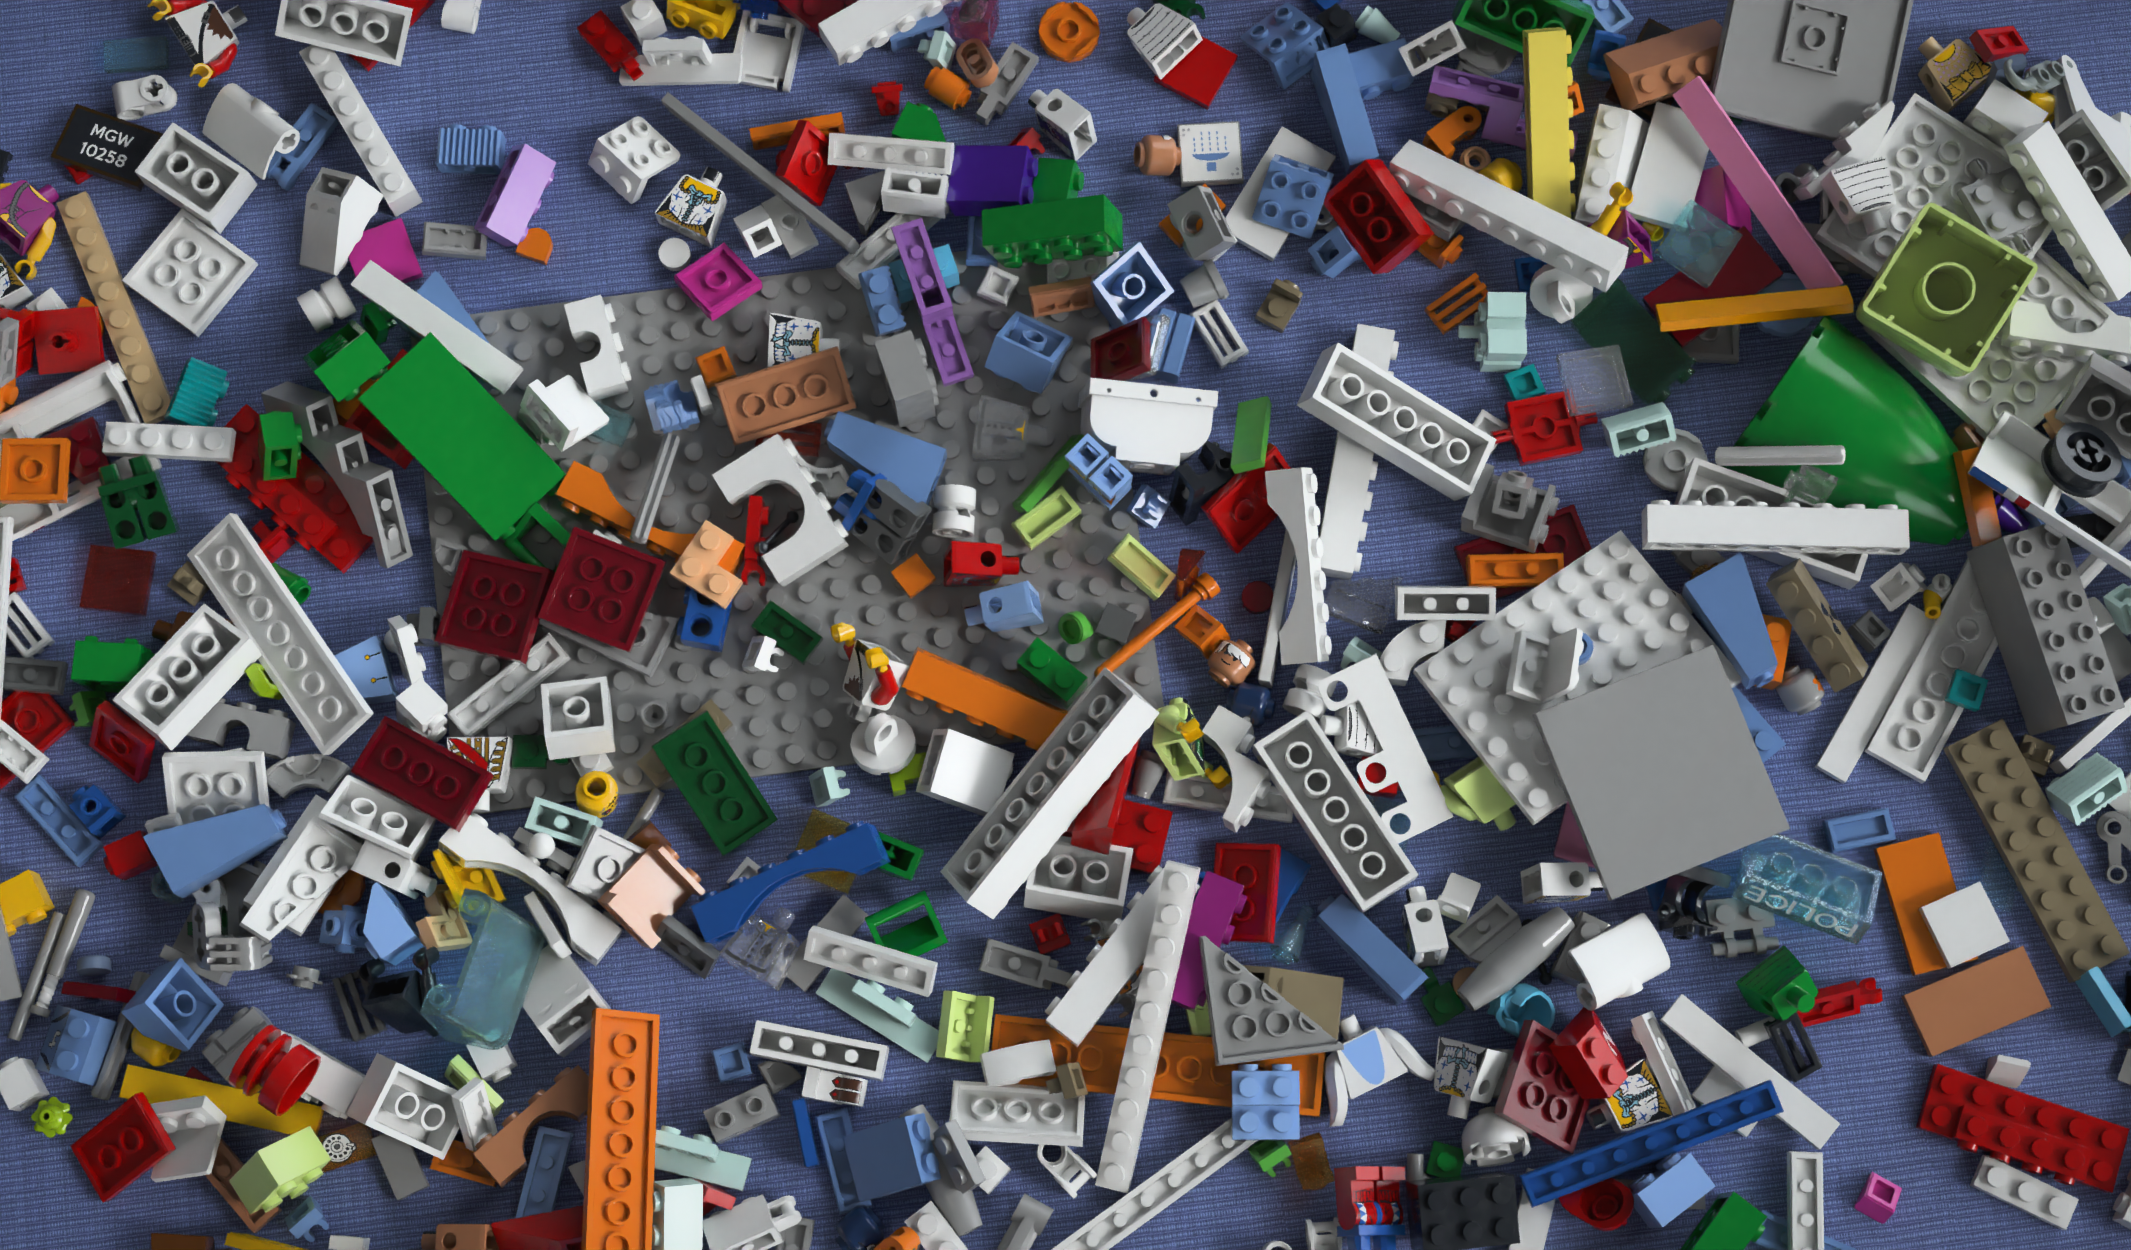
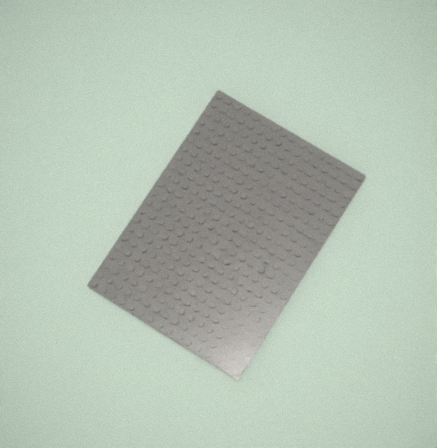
M967 250L952 252L959 272L960 285L947 288L953 306V316L974 377L944 387L914 300L901 303L899 308L903 310L901 315L905 316L903 321L906 322V326L903 330L876 337L862 287L857 290L836 270V267L758 277L762 281L763 288L713 322L680 287L602 297L605 304L611 303L616 321L611 323L613 334L619 332L624 351L618 353L621 363L627 361L632 380L626 381L629 392L594 401L609 417L608 424L561 452L556 445L541 443L518 417V413L521 409L520 404L528 384L537 379L545 387H548L566 375H571L587 393L580 363L594 359L600 352L601 344L593 340L576 343L571 333L564 304L575 301L469 314L490 345L523 368L522 373L504 395L494 389L489 394L565 474H567L573 461L601 473L616 500L634 517L637 516L664 435L663 431L653 430L645 402L644 390H648L650 386L653 387L654 385L678 380L680 390L683 392L692 391L691 378L698 375L702 376L695 357L725 346L737 377L767 368L770 313L821 322L823 338L840 339V356L857 407L843 413L945 448L947 450V460L937 486L948 484L964 485L976 490L975 509L970 512L975 518L974 535L972 537L946 538L932 533L933 514L938 512V509L934 507V491L929 504L932 510L920 531L916 532L917 536L904 557L892 564H889L860 541L851 530L847 531L849 535L845 537L849 545L848 547L786 586L778 583L765 560L761 557L760 566L766 573L765 586H760V575L752 573L748 577V585L742 584L733 597L722 652L684 646L680 640L681 636L677 635L676 629L652 678L538 625L532 646L546 634L550 633L571 659L474 737H510L513 740V735H544L541 684L606 676L611 698L615 752L606 753L614 768L606 773L616 781L618 796L651 792L653 788L658 789L636 762L652 749L651 745L674 731L710 699L732 722L733 726L723 735L751 778L857 764L854 761L850 743L853 732L862 722L849 716L854 699L843 691V683L850 661L843 648L845 641L836 643L830 630L832 625L841 622L854 627L856 632L854 640L859 639L882 645L908 665L916 648L919 647L1069 712L1095 680V669L1124 646L1095 634L1107 602L1137 614L1126 644L1152 623L1148 595L1107 560L1111 552L1128 533L1140 543L1137 519L1126 512L1134 498L1133 489L1109 511L1068 473L1069 466L1039 502L1063 486L1080 507L1082 513L1033 550L1027 547L1011 526L1012 522L1025 514L1019 513L1012 506V503L1072 435L1081 434L1082 408H1078L1079 392L1090 379L1091 339L1109 332L1108 320L1096 304L1092 308L1033 318L1028 287L1048 284L1047 264L1042 265L1029 262L1022 263V266L1019 268H1007L998 262L997 268L1019 277V281L1006 308L977 296V291L989 267L966 266ZM1016 311L1073 337L1053 379L1042 394L1028 391L1021 384L1008 378L999 377L993 371L984 367L996 334ZM912 330L914 339L921 338L927 356L925 357L928 364L927 369H932L936 380L939 404L935 405L936 416L900 428L879 370L874 342ZM411 336V343L413 348L419 342ZM706 386L715 412L706 416L702 415L695 397L700 423L691 424L686 429L682 428L678 431L668 432L672 435H677L680 438V442L652 527L679 534H696L705 520L733 536L735 540L745 544L749 497L735 506L726 499L712 474L778 434L783 440L787 438L791 440L806 463L817 468H832L842 464L850 477L858 469L829 449L827 437H824L829 419L835 420L837 414L734 446L716 387L708 389ZM985 399L988 402L985 407L984 419H980L981 408ZM1019 415H1022V416H1020V417L1017 419V421H1016V423H1015V429H1014L1015 440H1014V437H1013V427H1014V426L1008 425V424L996 423V422H1003V423L1014 424L1016 418H1017ZM979 420L984 421L983 429L978 428ZM1024 422H1025V425H1024V433H1023V440H1022V433L1019 432V431H1017L1016 429H1017V428H1022V427H1023V424H1024ZM978 429L982 430L981 450L977 449ZM1000 433L1004 436L1002 439L1006 438L1007 442L998 446L994 443L993 438L996 437L995 435L998 437ZM424 469L437 612L440 614L441 621L454 577L448 575L436 560L433 549L435 537L466 546L468 551L518 562L522 561L504 545L505 541L500 537L493 541ZM781 484L766 486L753 494L754 496H762L765 506L770 507L769 525H763L762 537H768L786 519L789 511H796L799 515L797 522L790 523L768 545V552L794 536L804 519L805 509L802 498L788 491ZM546 493L538 501L541 507L570 534L574 526L593 533L596 529L603 535L606 531H609L622 541V545L665 561V568L647 612L663 617H685L687 605L683 603L686 585L670 575L671 570L676 564L674 563L676 558L664 554L663 557L655 555L646 549L647 544L629 542L617 534L619 530L611 526L603 529L590 522V516L582 512L574 515L561 507L562 502H560L556 493L552 497ZM829 502L832 506L828 510L830 516L834 521L840 519L842 522L844 518L833 509L836 502ZM522 516L518 521H516V522L514 523L516 526H517L518 523L521 521V519L523 518V516ZM538 524L519 541L552 571L560 562L565 550ZM951 541L1001 544L1002 555L1019 556V574L1002 575L997 585L944 587L943 555ZM917 553L934 574L936 581L910 599L891 575V571ZM745 559L743 560L738 572L735 575L739 579H741V573L744 569ZM1029 581L1039 593L1044 620L1043 624L992 632L984 623L968 626L964 608L980 604L979 593ZM704 596L700 598V603L703 605L713 603ZM770 600L822 636L823 641L805 665L784 651L783 656L772 654L770 657V664L779 668L777 672L751 671L742 667L752 637L762 636L752 629L751 625ZM1071 611H1079L1090 621L1094 632L1085 641L1072 645L1067 643L1060 635L1058 622L1064 614ZM706 623L697 624L693 634L695 636L706 635L710 625ZM1037 637L1088 677L1087 686L1068 709L1064 708L1017 670L1016 661ZM1153 638L1112 673L1130 685L1157 710L1164 707L1155 640ZM441 645L448 713L513 661ZM902 685L890 709L884 711L872 708L869 717L883 712L887 715H895L904 719L913 729L916 740L915 754L927 752L933 729H951L993 746L1026 741L1014 735L1013 739L1006 738L995 732L997 727L986 722L983 727L973 724L965 719L967 714L954 710L953 714L945 712L935 706L936 701L924 697L923 701L912 698L905 694L906 688L902 687ZM657 698H664L668 702L667 710L669 715L674 718V723L670 728L663 727L656 730L652 735L646 734L643 731L644 723L642 718L637 714V708L639 705H646ZM654 713L652 718L657 719L658 714ZM447 715L449 737H465ZM569 758L570 764L564 766L556 764L553 760H547V769H513L511 764L506 793L490 794L489 812H471L470 815L473 813L480 815L531 808L535 796L557 804L576 802L575 788L581 776L571 758ZM671 778L658 790L674 789L678 787Z

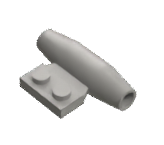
M1496 895L1471 916L1466 924L1463 923L1448 936L1450 943L1471 963H1479L1457 990L1458 995L1471 1010L1476 1011L1505 994L1550 957L1575 927L1573 921L1563 909L1557 906L1522 927L1519 915Z
M921 1104L904 1112L899 1118L921 1113L925 1114L926 1121L930 1127V1137L939 1162L941 1179L926 1183L925 1185L937 1208L958 1237H962L983 1225L972 1190L983 1183L986 1178L957 1120L954 1119L939 1127L925 1106Z

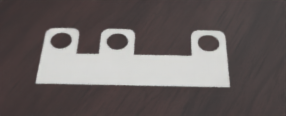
M1377 654L1322 679L1318 684V690L1327 708L1331 711H1336L1359 700L1383 751L1360 761L1357 765V772L1365 789L1368 792L1374 793L1398 782L1407 802L1384 812L1381 816V819L1397 843H1401L1453 818L1454 816L1445 803V797ZM1333 681H1341L1347 687V696L1340 702L1332 701L1327 695V687ZM1374 762L1381 763L1386 769L1385 779L1377 784L1371 783L1365 774L1368 765ZM1398 813L1405 814L1411 823L1410 829L1401 835L1394 833L1390 828L1392 816Z

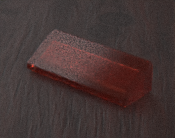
M1182 549L1180 551L1176 571L1175 602L1181 600L1188 593L1191 586L1194 585L1195 579L1201 575L1206 551Z

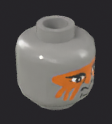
M1798 665L1784 670L1782 683L1776 687V691L1785 708L1789 712H1797L1798 715L1806 714L1822 705L1820 700L1825 694L1815 672L1811 668L1800 669Z

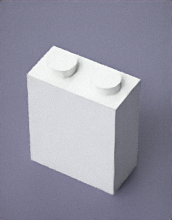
M933 729L915 792L985 816L1004 793L1006 782L1013 772L1012 761L1015 753L951 729Z

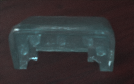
M465 888L459 903V913L465 922L478 926L457 985L439 984L431 988L424 999L420 1013L444 1040L489 1050H498L507 1045L512 1037L543 948L544 938L536 925L481 891Z

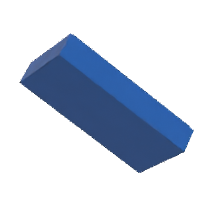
M804 1098L794 1100L791 1104L804 1166L807 1168L820 1166L807 1100Z

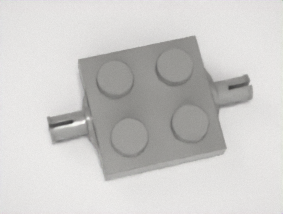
M1979 158L1973 160L1967 166L1976 178V182L1961 188L1957 195L1976 228L1999 242L2013 241L2017 250L2022 255L2030 253L2033 248H2031L2024 233L2029 229L2039 226L2045 219L2014 166L1999 173L1988 174Z

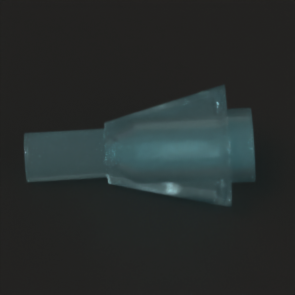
M1302 905L1294 922H1291L1274 940V944L1269 946L1273 951L1272 956L1276 960L1287 965L1291 962H1299L1306 932L1305 927L1314 912L1313 909Z

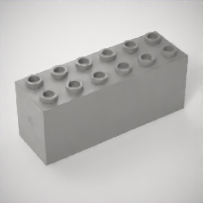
M2045 525L2001 537L1966 552L2030 736L2125 708L2066 536L2063 535L2060 539L2044 528Z

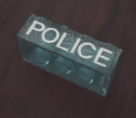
M1776 834L1744 847L1732 898L1857 945L1872 925L1882 872L1781 834Z

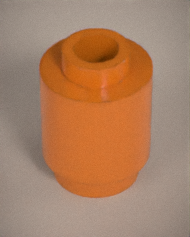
M937 66L934 67L924 83V88L929 90V95L953 110L959 106L964 107L972 94V91L969 90L970 83L945 67L942 69Z

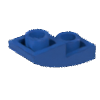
M1285 848L1281 850L1276 923L1279 921L1292 894L1298 892L1311 867V864Z

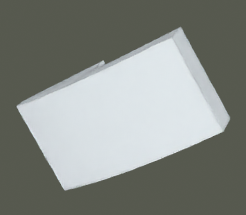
M1049 1039L1009 1046L980 1055L986 1088L1016 1084L1022 1079L1049 1076L1056 1072Z

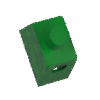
M1784 945L1735 982L1750 1008L1781 1021L1788 1019L1798 1010L1802 1013L1809 1012L1814 1007L1815 997L1818 994V990L1805 967Z

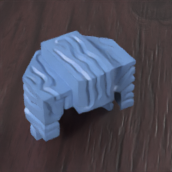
M678 380L654 385L653 387L650 386L648 390H644L645 402L654 431L660 430L666 434L673 430L678 431L682 428H689L691 424L700 423L693 390L683 392L680 390Z

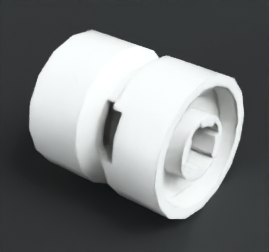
M336 276L320 284V291L317 292L311 289L297 297L300 306L317 333L333 325V318L337 317L342 320L357 312Z
M954 484L935 487L934 507L938 509V512L933 514V534L940 537L957 539L969 538L974 535L975 518L970 514L976 505V490L974 488Z
M1300 664L1293 679L1296 687L1289 689L1282 705L1283 708L1296 716L1309 710L1317 723H1319L1321 716L1326 712L1327 706L1318 690V684L1322 679L1332 674L1312 665ZM1333 681L1328 685L1327 695L1329 698L1332 697L1338 681Z

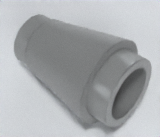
M1142 749L1140 757L1136 756L1131 794L1150 800L1151 794L1166 769L1158 754Z

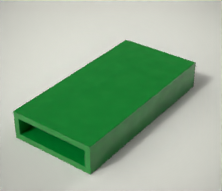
M431 332L357 399L493 541H496L499 537L505 541L516 531L514 523L525 515L536 502L538 503L546 493L552 497L560 487L561 479L566 476L564 471Z

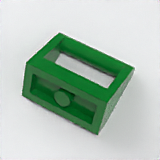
M536 502L515 527L516 531L507 538L504 545L523 563L547 568L519 541L536 524L544 529L564 549L571 534Z
M925 890L865 917V921L877 945L918 957L948 943ZM922 905L925 906L928 913L927 916L880 937L877 926Z

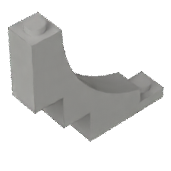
M288 381L262 392L261 395L266 414L271 411L293 412L294 423L301 424L302 444L312 452L331 475L347 500L362 534L373 537L380 566L388 569L412 557L413 553L393 471L390 468L369 462L362 432L339 425L332 395Z

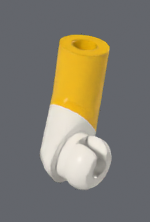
M1945 574L1935 575L1932 579V584L1923 592L1925 616L1929 619H1937L1941 615L1940 604L1951 592V580Z

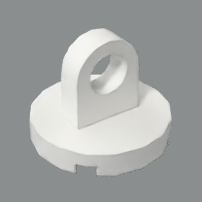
M1549 264L1544 265L1535 272L1530 284V300L1534 308L1541 314L1556 319L1561 324L1586 310L1593 298L1592 286L1567 273L1561 272Z
M883 712L869 717L867 722L860 723L853 732L850 743L854 761L862 770L873 775L899 772L908 766L915 756L916 740L911 726L904 719L895 715H887Z

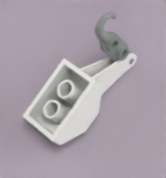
M2063 55L2058 60L2052 62L2046 60L2029 68L2025 72L2024 79H2021L2011 67L2012 59L2006 60L2003 66L2004 74L2014 88L2020 91H2031L2032 93L2038 92L2041 94L2053 90L2056 100L2054 131L2103 212L2130 194L2131 136L2120 122L2095 107L2080 77L2075 62L2067 55Z

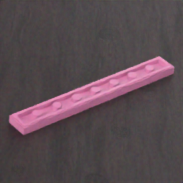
M1697 76L1674 93L1672 96L1806 289L1842 285L1844 282L1701 76Z

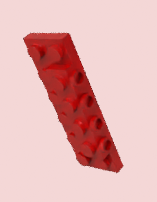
M245 404L224 426L233 428L236 431L233 461H215L228 472L224 478L238 490L244 486L251 493L247 498L260 510L267 506L274 513L271 519L275 523L280 525L283 530L291 527L298 533L294 539L308 551L314 547L344 574L374 542L373 537L362 534L347 500L333 478L302 451L301 459L297 460L296 478L263 481L258 453L259 414L249 405Z
M1940 1064L1933 1065L1916 1125L1918 1129L1958 1142L1957 1147L1962 1150L1977 1153V1150L1980 1149L1989 1152V1158L1997 1159L2005 1164H2009L2010 1160L2021 1163V1169L2037 1175H2041L2042 1171L2053 1174V1180L2070 1186H2074V1183L2077 1182L2106 1193H2113L2130 1130L2129 1128Z

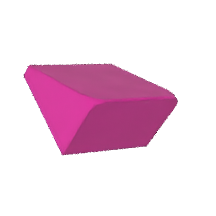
M1871 1172L1854 1208L1883 1224L1894 1214L1902 1188Z

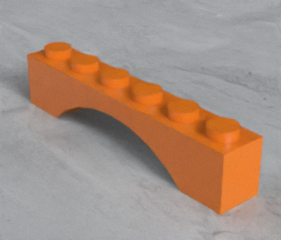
M573 461L556 492L558 499L562 502L561 507L574 515L582 512L590 516L589 521L603 529L611 526L619 530L617 534L620 537L635 543L631 541L630 535L636 517L632 516L619 504L601 473ZM651 527L647 542L645 543L647 544L646 549L660 557H663L664 554L676 558L674 563H677L696 534H679ZM734 539L717 565L736 575L744 560L745 544Z

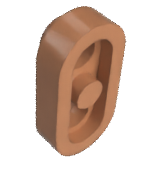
M969 39L957 49L956 60L973 86L982 88L991 85L995 81L999 68L980 39Z

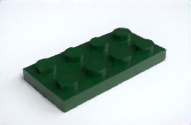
M707 710L651 745L723 856L778 820Z

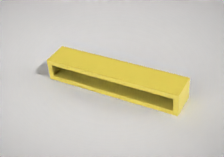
M1561 27L1522 30L1527 197L1571 219V212L1576 210L1575 194L1571 193L1570 181L1575 180L1574 162H1570L1569 149H1574V134L1572 130H1569V118L1573 117V101L1571 98L1568 99V86H1572L1573 75L1572 68L1567 67V54H1571L1572 51L1571 36L1566 35V30Z

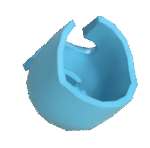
M1518 983L1505 994L1489 1002L1490 1007L1487 1011L1489 1015H1495L1504 1031L1516 1037H1519L1524 1020H1535L1550 1029L1555 1019V1008L1551 998L1538 988L1527 983Z

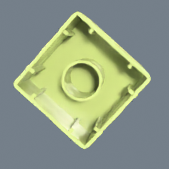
M1928 203L1921 208L1909 223L1900 240L1889 254L1871 286L1866 291L1865 296L1860 301L1856 310V317L1866 327L1884 336L1941 372L1952 377L1964 376L1976 369L1985 352L1990 347L1991 342L2013 310L2016 302L2023 295L2025 288L2036 274L2038 267L2031 259L1988 236L1955 214L1935 203Z

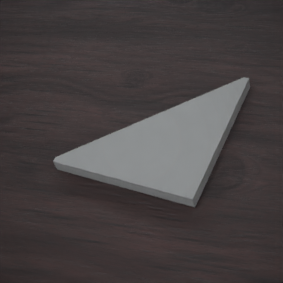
M1206 936L1198 937L1215 1066L1344 1050V1045L1341 1042L1337 1041L1312 1019L1287 1002L1284 997L1270 986L1259 980L1228 953L1217 947Z

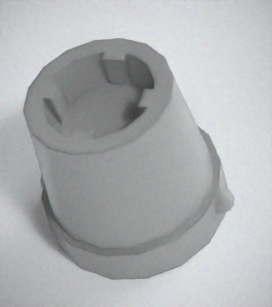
M1212 259L1205 260L1202 266L1179 280L1193 309L1218 299H1226L1229 296L1223 279Z

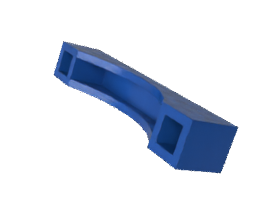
M863 821L853 823L845 828L846 833L836 838L834 835L821 838L816 842L817 847L808 851H805V849L794 851L786 856L787 861L777 866L776 863L767 864L757 870L758 875L749 879L740 877L728 883L729 888L720 893L715 890L700 896V902L692 905L691 908L705 942L718 944L745 931L752 915L762 902L776 889L795 878L821 871H844L864 875L891 862L876 826L869 823L864 824Z

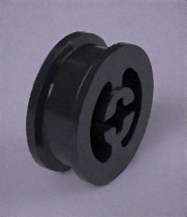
M2072 422L2064 425L2056 433L2055 437L2045 445L2041 453L2042 466L2048 478L2062 491L2080 498H2090L2100 494L2108 482L2112 481L2119 474L2122 466L2121 454L2113 440L2099 428L2082 422Z

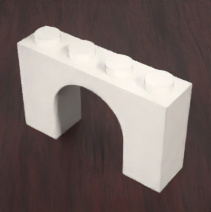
M776 434L712 474L728 502L734 506L748 498L749 495H753L762 488L773 484L788 485L799 492L805 509L801 527L790 539L762 556L778 583L786 586L848 547L849 545L845 537L849 533L844 528L840 519L834 521L830 516L828 510L832 508L831 504L823 492L817 494L811 484L816 480L806 465L799 466L795 459V456L799 453L789 438L783 440L780 435Z

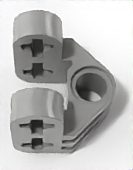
M244 898L239 903V924L250 910L249 907L243 904ZM214 902L195 904L192 911L194 957L198 967L208 971H248L262 968L272 962V955L269 954V950L272 949V942L266 943L241 926H239L240 933L224 936L221 934V917L217 904Z

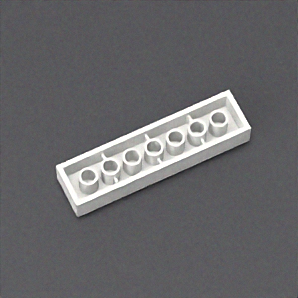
M1104 667L940 872L968 904L994 919L1005 908L1009 899L1018 888L1025 883L1038 863L1046 857L1059 837L1067 831L1080 811L1088 805L1096 791L1108 780L1121 760L1129 754L1142 734L1150 728L1159 712L1130 685Z

